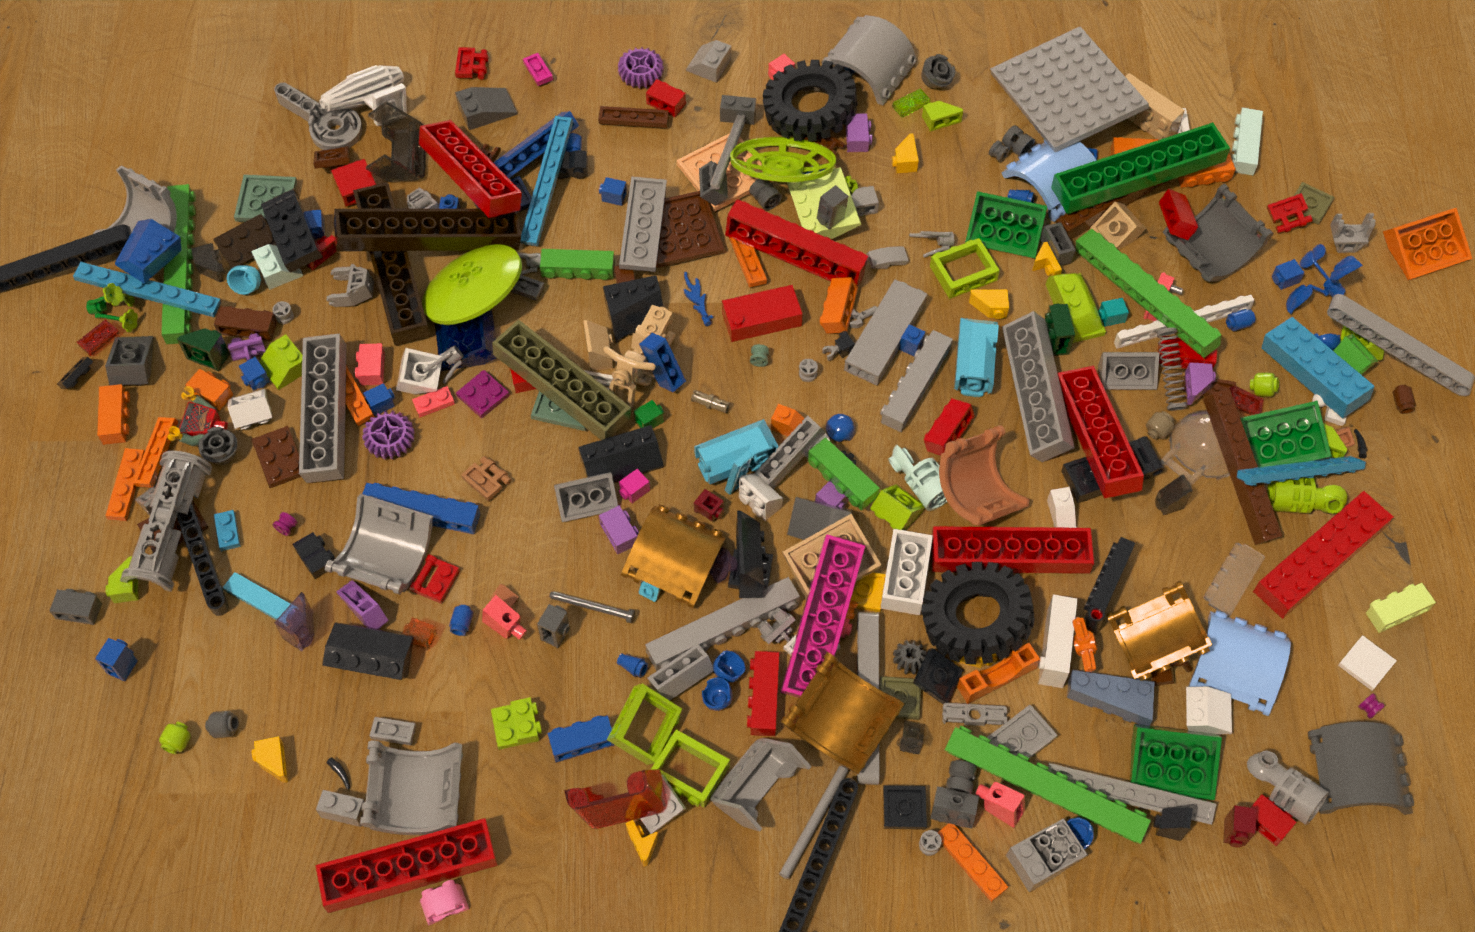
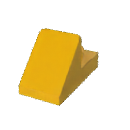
M1044 242L1034 261L1032 271L1045 268L1047 276L1059 275L1062 269L1048 242Z
M631 820L625 823L626 830L645 867L649 864L658 841V832L644 837L641 826H636L634 821Z

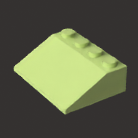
M841 167L835 168L830 174L815 180L787 182L803 228L833 239L862 225ZM836 185L849 197L844 219L831 229H828L816 219L820 196Z

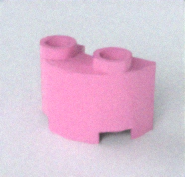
M448 880L442 884V887L436 889L429 888L421 893L420 903L428 926L443 920L446 916L456 915L469 909L462 886L455 884L454 880Z

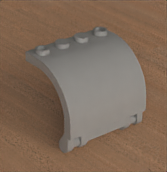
M865 15L854 20V24L849 26L847 33L835 48L829 51L828 57H825L821 63L823 64L827 60L833 62V65L839 64L856 71L871 86L877 104L884 105L916 63L917 59L909 39L899 28L885 19Z
M120 166L116 169L126 187V204L120 217L107 229L123 224L128 225L132 232L138 221L153 219L174 233L177 213L175 204L170 197V191L165 186L158 185L154 180L150 181L144 175L135 173L131 168L127 169ZM106 229L96 230L93 234L101 232Z
M360 494L357 497L356 516L350 537L339 556L334 561H327L325 571L330 573L337 572L339 576L350 577L378 586L383 590L390 589L393 590V593L400 595L408 589L422 566L430 542L433 516Z
M379 741L368 742L367 749L369 750V755L366 757V763L369 764L366 802L362 803L361 809L363 811V817L360 819L361 826L369 827L371 830L400 835H426L456 826L458 821V802L460 799L459 782L461 780L460 767L463 758L462 744L453 743L433 751H404L386 747Z

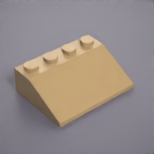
M852 514L782 552L806 600L826 534L865 545L855 582L881 567L880 561Z

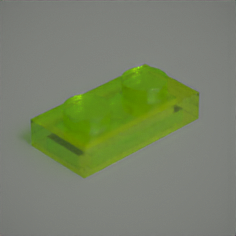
M920 88L894 101L892 107L903 118L930 103V98Z

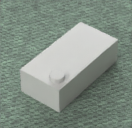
M898 529L893 530L881 609L920 615L933 535Z
M1059 595L1052 596L1046 614L1042 656L1039 661L1040 673L1038 684L1063 688L1069 675L1074 634L1072 621L1076 616V598Z

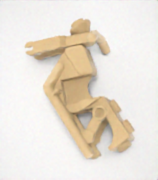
M651 306L641 325L637 326L635 334L633 333L631 348L634 349L633 351L628 350L622 356L608 346L603 348V352L617 362L616 371L612 373L613 380L610 382L609 390L615 394L617 385L628 389L627 405L631 407V410L634 406L635 383L646 387L650 385L655 377L652 371L655 370L656 366L654 363L647 362L639 343L651 333L666 338L670 346L676 336L671 331L667 335L664 334L667 326L673 323L672 312L664 307Z

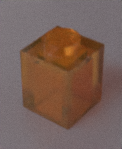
M413 617L410 623H407L403 629L404 635L414 636V646L429 650L437 635L434 625Z

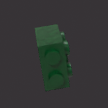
M1057 303L1049 305L1048 312L1045 313V321L1053 356L1069 355L1075 332L1068 304Z

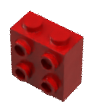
M365 159L331 170L345 207L356 204L353 190L376 185Z

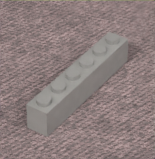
M934 330L930 336L926 335L922 343V349L916 351L914 362H910L907 366V374L905 377L902 376L897 384L898 389L892 391L889 397L890 402L888 405H884L880 412L882 424L902 432L951 350L952 338Z

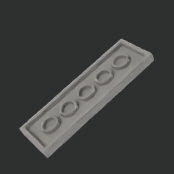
M631 177L619 269L656 272L667 180Z

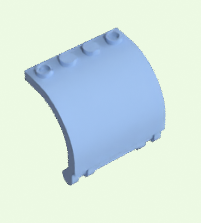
M1043 140L1044 143L1033 146L1030 153L1022 154L1018 157L1019 160L1017 162L1009 163L1006 165L1007 169L1001 172L1004 179L1017 176L1032 184L1047 205L1048 216L1053 222L1060 218V215L1066 214L1051 188L1054 174L1096 161L1093 154L1080 141L1055 153L1047 142Z
M1216 610L1215 613L1210 611L1207 636L1212 646L1209 647V652L1200 655L1188 687H1211L1230 693L1232 699L1249 704V710H1258L1263 715L1269 716L1278 695L1289 659L1291 642L1286 637L1287 634L1277 630L1274 633L1267 631V627L1260 624H1255V626L1249 625L1247 620L1235 617V619L1227 617L1228 614ZM1199 677L1205 679L1206 682H1199ZM1259 698L1266 700V703L1262 704L1258 702Z

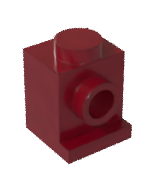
M706 489L703 490L693 503L694 512L700 513L712 522L715 518L720 519L725 511L723 509L724 501Z

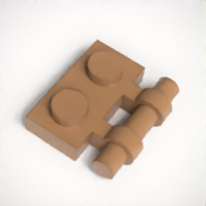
M483 456L480 459V462L483 464L481 467L474 463L461 474V477L482 497L490 501L502 490L499 482L503 481L506 485H509L512 479L505 470H500L492 459ZM491 471L495 475L491 477L487 472Z

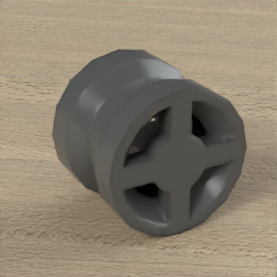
M998 140L991 146L988 154L991 157H996L998 162H1003L1008 156L1010 148L1003 146L1002 142Z

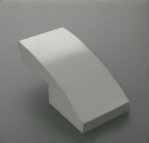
M900 246L880 248L867 253L871 268L887 269L889 265H906L909 261L905 248Z

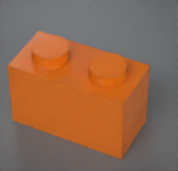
M201 369L185 385L192 387L194 395H199L208 401L217 411H220L228 402V399H231L233 396L230 389L231 385L223 379L220 381L211 372H205Z

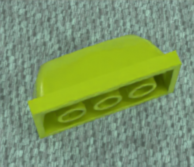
M1081 273L1049 276L1045 285L1053 304H1068L1075 332L1073 343L1105 336V328Z

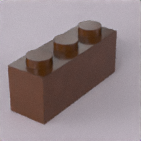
M219 306L214 322L216 331L222 335L249 338L250 335L257 333L259 337L261 336L262 340L272 341L277 325L273 312L266 310L256 311L249 308L240 309L232 306Z

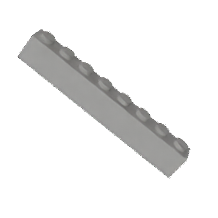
M787 577L768 586L767 590H764L763 598L740 599L645 644L646 653L655 670L658 671L697 644L704 651H707L709 647L715 644L720 645L732 636H739L751 627L756 628L764 620L774 619L771 614L778 607L783 611L794 610L799 605L800 595L790 578Z

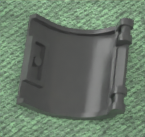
M1222 184L1218 188L1215 197L1195 216L1198 228L1189 240L1170 234L1168 227L1163 231L1167 241L1174 244L1178 248V252L1190 261L1189 263L1193 268L1198 269L1202 273L1203 279L1209 282L1221 281L1238 272L1264 248L1267 241L1274 234L1265 227V223L1262 220L1257 222L1236 201L1237 195L1234 192L1231 193L1226 184Z
M1375 722L1339 723L1308 732V739L1311 740L1312 744L1310 745V752L1316 755L1320 787L1329 792L1326 801L1319 810L1320 814H1330L1338 809L1365 805L1393 807L1404 815L1413 813L1414 799L1412 794H1409L1408 786L1411 785V781L1405 771L1407 759L1405 754L1402 753L1401 746L1404 745V741L1400 733L1388 725Z

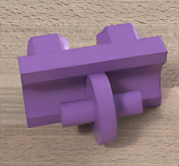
M257 333L250 335L249 339L243 341L240 338H234L228 344L233 361L244 358L248 361L252 359V356L264 354L266 351L262 338Z

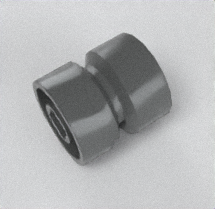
M1014 125L1005 133L1002 144L1013 149L1016 155L1021 156L1031 151L1035 144V139L1028 134H1024L1022 129Z
M757 179L749 189L750 194L766 211L775 208L782 199L780 192L773 188L769 180Z
M951 761L949 767L950 777L947 778L945 788L972 794L974 786L972 781L975 780L977 767L966 761Z

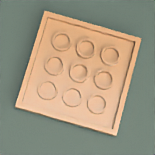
M729 134L677 160V166L697 191H700L699 168L711 160L718 164ZM739 137L737 145L744 142L741 137ZM744 151L736 159L746 162L753 155L749 151ZM756 160L752 164L761 165L762 163L760 160ZM730 162L726 170L728 198L716 206L709 203L710 208L715 212L750 194L749 189L751 185L759 178L751 177L738 171ZM752 168L756 172H763L762 170Z

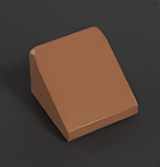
M1341 427L1335 430L1346 448L1355 445L1350 427Z
M500 584L490 597L491 601L497 595L511 608L519 599L515 593L503 584Z

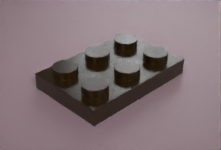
M262 214L213 239L231 269L235 266H243L254 260L253 250L268 244L276 245L270 227Z

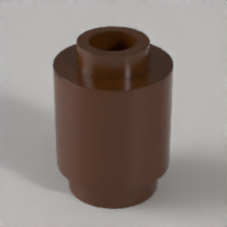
M1407 385L1397 386L1392 392L1396 409L1401 414L1413 412L1416 402L1412 388Z

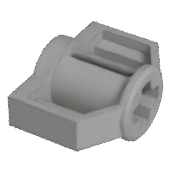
M420 187L407 195L409 209L439 208L438 203L431 195Z

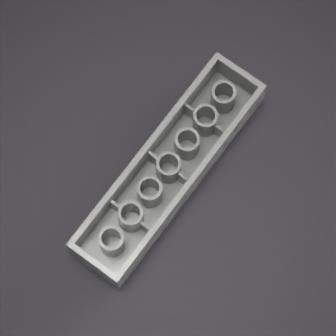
M1033 311L1002 326L1029 453L1030 456L1040 462H1044L1075 447L1046 321Z
M340 334L303 338L299 474L306 483L344 479L346 343Z

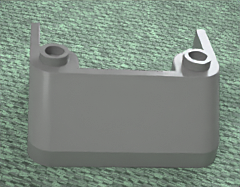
M760 738L750 746L712 793L710 800L743 827L761 831L762 827L756 822L758 811L755 809V806L778 778H790L794 775L797 767L809 770L811 765L792 744Z

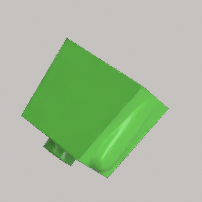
M1353 334L1345 336L1333 350L1361 375L1378 362L1372 353Z

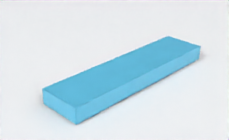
M746 451L733 463L725 487V491L729 495L739 488V478L747 474L753 457L749 451Z
M236 572L233 573L222 587L224 591L287 627L300 612L299 608Z

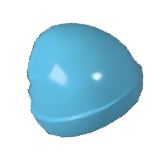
M235 266L227 274L229 287L238 294H250L260 286V273L253 266Z

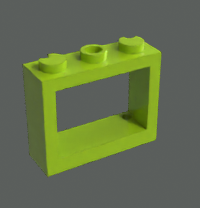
M980 238L969 240L959 246H953L943 252H937L931 256L930 268L949 299L997 281L1000 272ZM976 252L986 269L952 281L943 264Z
M643 683L633 687L607 740L646 765L653 764L660 756L664 745L672 737L671 731L679 722L682 708ZM643 699L666 713L647 752L624 739Z
M675 730L651 768L650 776L653 780L660 774H663L677 796L680 797L682 795L692 805L694 804L697 807L700 805L705 808L712 793L729 769L730 759L684 733ZM675 746L717 768L702 793L661 770Z

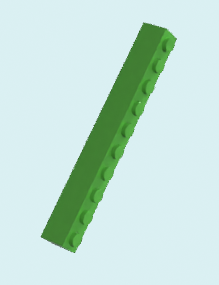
M189 184L167 186L176 208L177 220L174 233L181 238L182 251L164 266V284L190 291L193 289L191 274H194L191 260H194L192 245L195 244L192 231L195 230L193 216H195L196 212L193 202H196V195L191 190ZM163 304L161 335L166 345L178 344L177 338L179 336L192 332L191 325L189 324V321L192 320V311Z
M1091 229L1076 240V252L1163 325L1167 328H1176L1177 332L1175 335L1203 358L1220 346L1221 333L1218 329L1210 326L1190 306L1182 303L1164 285H1160L1155 281L1152 275L1144 272L1137 263H1133L1113 243L1105 240L1102 234Z
M963 726L954 728L944 749L945 752L972 763L984 771L1134 843L1141 844L1151 821L1146 818V813L1137 809L1134 812L1126 809L1127 805L1118 800H1115V802L1109 801L1106 794L1097 790L1093 793L1087 790V785L1078 781L1074 784L1067 780L1068 776L1060 772L1053 774L1048 771L1049 767L1037 762L1034 765L1028 762L1030 758L1020 753L1015 756L1009 753V748L998 744L996 747L990 744V739L982 735L975 737L971 735L972 731Z

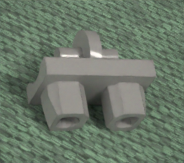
M778 607L771 614L776 620L772 626L766 620L757 626L762 634L760 637L767 644H770L773 640L777 643L783 639L786 642L791 640L787 635L792 631L789 625L795 619L792 615Z

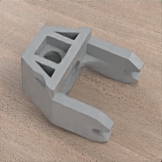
M1374 213L1366 214L1362 224L1358 225L1344 224V220H1341L1342 214H1335L1330 227L1338 253H1355L1362 246L1369 243L1368 238L1375 226Z
M351 264L350 267H338L331 270V275H334L333 279L340 281L348 280L346 293L327 296L326 301H329L330 306H354L373 296L374 280L367 269Z

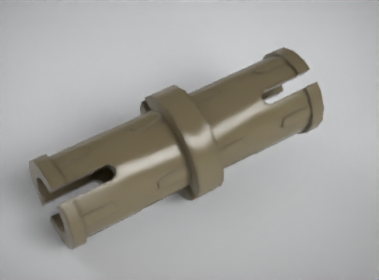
M694 390L693 393L695 394L691 396L692 402L705 405L707 409L713 408L725 414L728 410L726 409H729L730 402L718 399L713 394L707 395Z

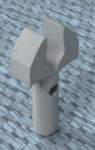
M873 306L860 313L853 309L850 320H857L850 322L849 327H862V320L873 315L878 307Z

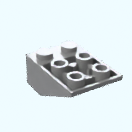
M1064 818L1010 847L1006 854V857L1029 892L1049 882L1087 856V853Z

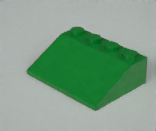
M977 191L965 243L969 240L980 238L987 249L1035 259L1047 206Z
M1318 400L1240 418L1258 468L1332 457Z
M1134 724L1131 743L1130 782L1193 798L1215 800L1222 737L1212 733Z

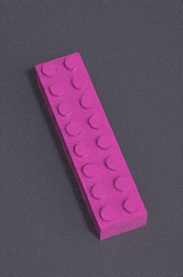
M828 534L824 537L780 693L800 698L816 674V667L823 662L826 652L835 657L865 545Z

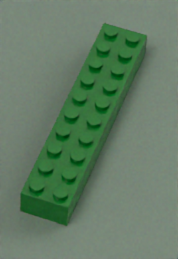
M1212 122L1054 174L1051 188L1065 212L1069 214L1226 162L1230 147Z

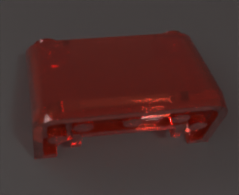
M660 769L642 770L632 773L627 779L628 792L604 798V795L595 794L591 787L564 790L568 805L593 829L660 814L667 807V798Z

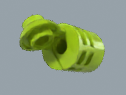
M1300 477L1299 480L1271 481L1267 486V494L1273 511L1310 514L1312 510H1321L1324 513L1334 514L1340 512L1347 503L1345 489L1337 485L1316 488L1314 478Z

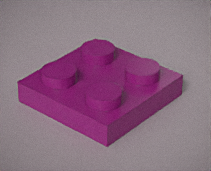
M485 370L481 371L456 392L457 397L481 419L510 396L509 392Z

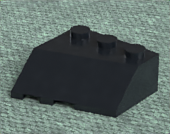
M656 275L603 286L604 300L616 343L628 334L632 335L635 333L637 326L642 324L652 305L664 307Z

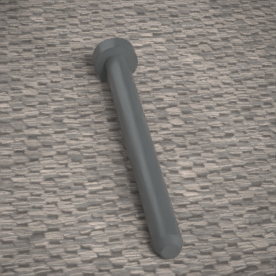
M555 591L551 592L549 596L557 601L624 618L627 623H632L635 617V610L633 609L625 611Z

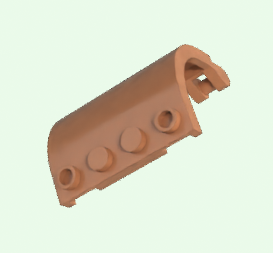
M1001 425L987 429L983 434L968 439L960 438L956 441L948 442L945 452L941 453L939 478L944 496L954 511L961 517L971 521L973 525H982L1029 506L1030 499L1008 488L998 473L995 461L997 441L1005 435V429Z

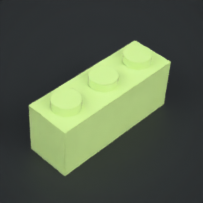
M1423 583L1416 586L1411 584L1400 593L1395 591L1386 597L1387 599L1373 601L1366 615L1378 633H1381L1429 611L1436 602Z

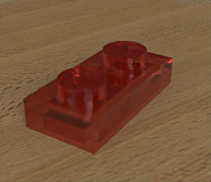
M105 319L78 340L77 344L91 357L117 336L119 331Z
M1235 385L1229 387L1238 410L1249 415L1262 412L1263 398Z

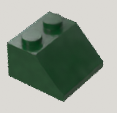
M204 328L177 338L186 359L218 372L230 355L222 334L216 330L211 331Z

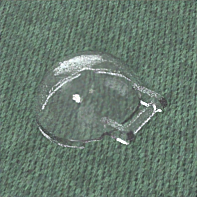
M1198 410L1181 418L1171 431L1168 440L1170 441L1171 450L1161 459V463L1163 465L1166 464L1187 481L1186 484L1190 487L1202 475L1206 478H1216V480L1229 477L1230 474L1207 410ZM1175 456L1184 467L1194 472V474H1189L1185 469H1183L1180 465L1173 461L1172 458Z

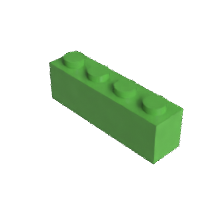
M542 249L541 277H561L566 279L592 278L602 280L613 279L614 251Z
M826 437L809 450V464L814 469L817 468L825 480L831 481L835 485L836 490L840 494H844L854 507H858L862 511L877 498L880 488Z

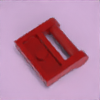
M427 555L425 565L416 581L411 583L409 589L416 594L442 604L460 569L437 559L433 555ZM433 566L437 567L427 587H421Z

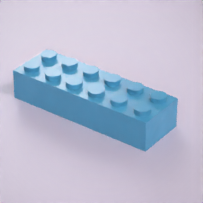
M1293 317L1265 334L1262 349L1312 393L1319 395L1324 403L1341 418L1346 417L1370 400L1375 386Z

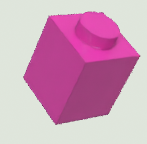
M638 469L619 481L620 495L625 500L628 499L632 504L650 491L649 481Z

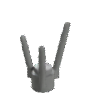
M921 231L920 233L909 234L910 237L937 238L938 245L942 246L923 254V257L949 250V246L954 245L953 232Z
M518 253L521 259H526L527 267L530 266L529 269L521 271L520 275L537 272V268H540V253Z
M456 346L440 354L439 356L442 357L424 368L423 372L430 370L444 360L450 365L453 363L454 366L443 380L445 384L457 367L463 363L460 360L463 358V354Z

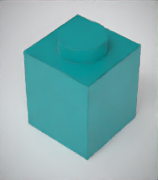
M1123 298L1103 301L1098 310L1104 327L1125 323L1129 313Z

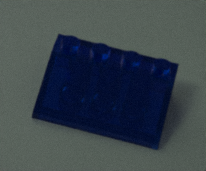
M492 308L484 314L462 323L451 325L435 323L438 355L453 346H456L463 354V358L460 359L463 363L457 369L483 365L497 358L493 355L492 342L496 340ZM444 360L441 363L440 370H451L454 364L450 365Z

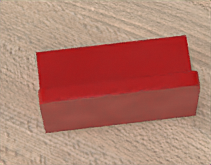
M333 235L330 237L323 236L317 241L323 257L307 264L312 271L336 253V242Z

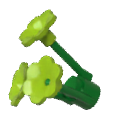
M109 283L107 287L103 288L104 296L88 300L86 304L89 314L95 315V318L120 321L122 327L127 332H132L137 327L138 314L134 313L133 309H129L127 313L120 317L102 314L107 309L106 303L118 306L120 302L124 301L129 307H132L133 303H135L132 295L122 293V289L119 286H115L114 283Z

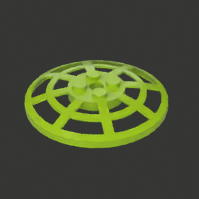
M763 137L747 140L736 145L730 153V162L738 171L751 177L777 182H802L815 180L830 174L835 169L836 157L831 150L812 141L804 139L803 141H794V138L787 139L785 137ZM779 146V151L758 153L754 148ZM786 146L803 148L811 152L807 155L786 152ZM744 151H749L753 155L746 162L736 159ZM820 154L823 157H825L829 161V163L819 165L817 161H815L812 158L815 155ZM756 160H760L762 162L761 165H756L752 163ZM808 162L813 167H804V163ZM752 168L762 170L763 172H756ZM813 171L808 175L802 174L803 172Z

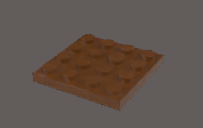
M700 191L665 198L656 268L724 253V247L709 202L700 197Z

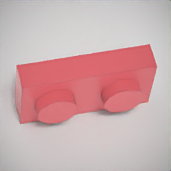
M448 386L412 399L419 418L455 404Z

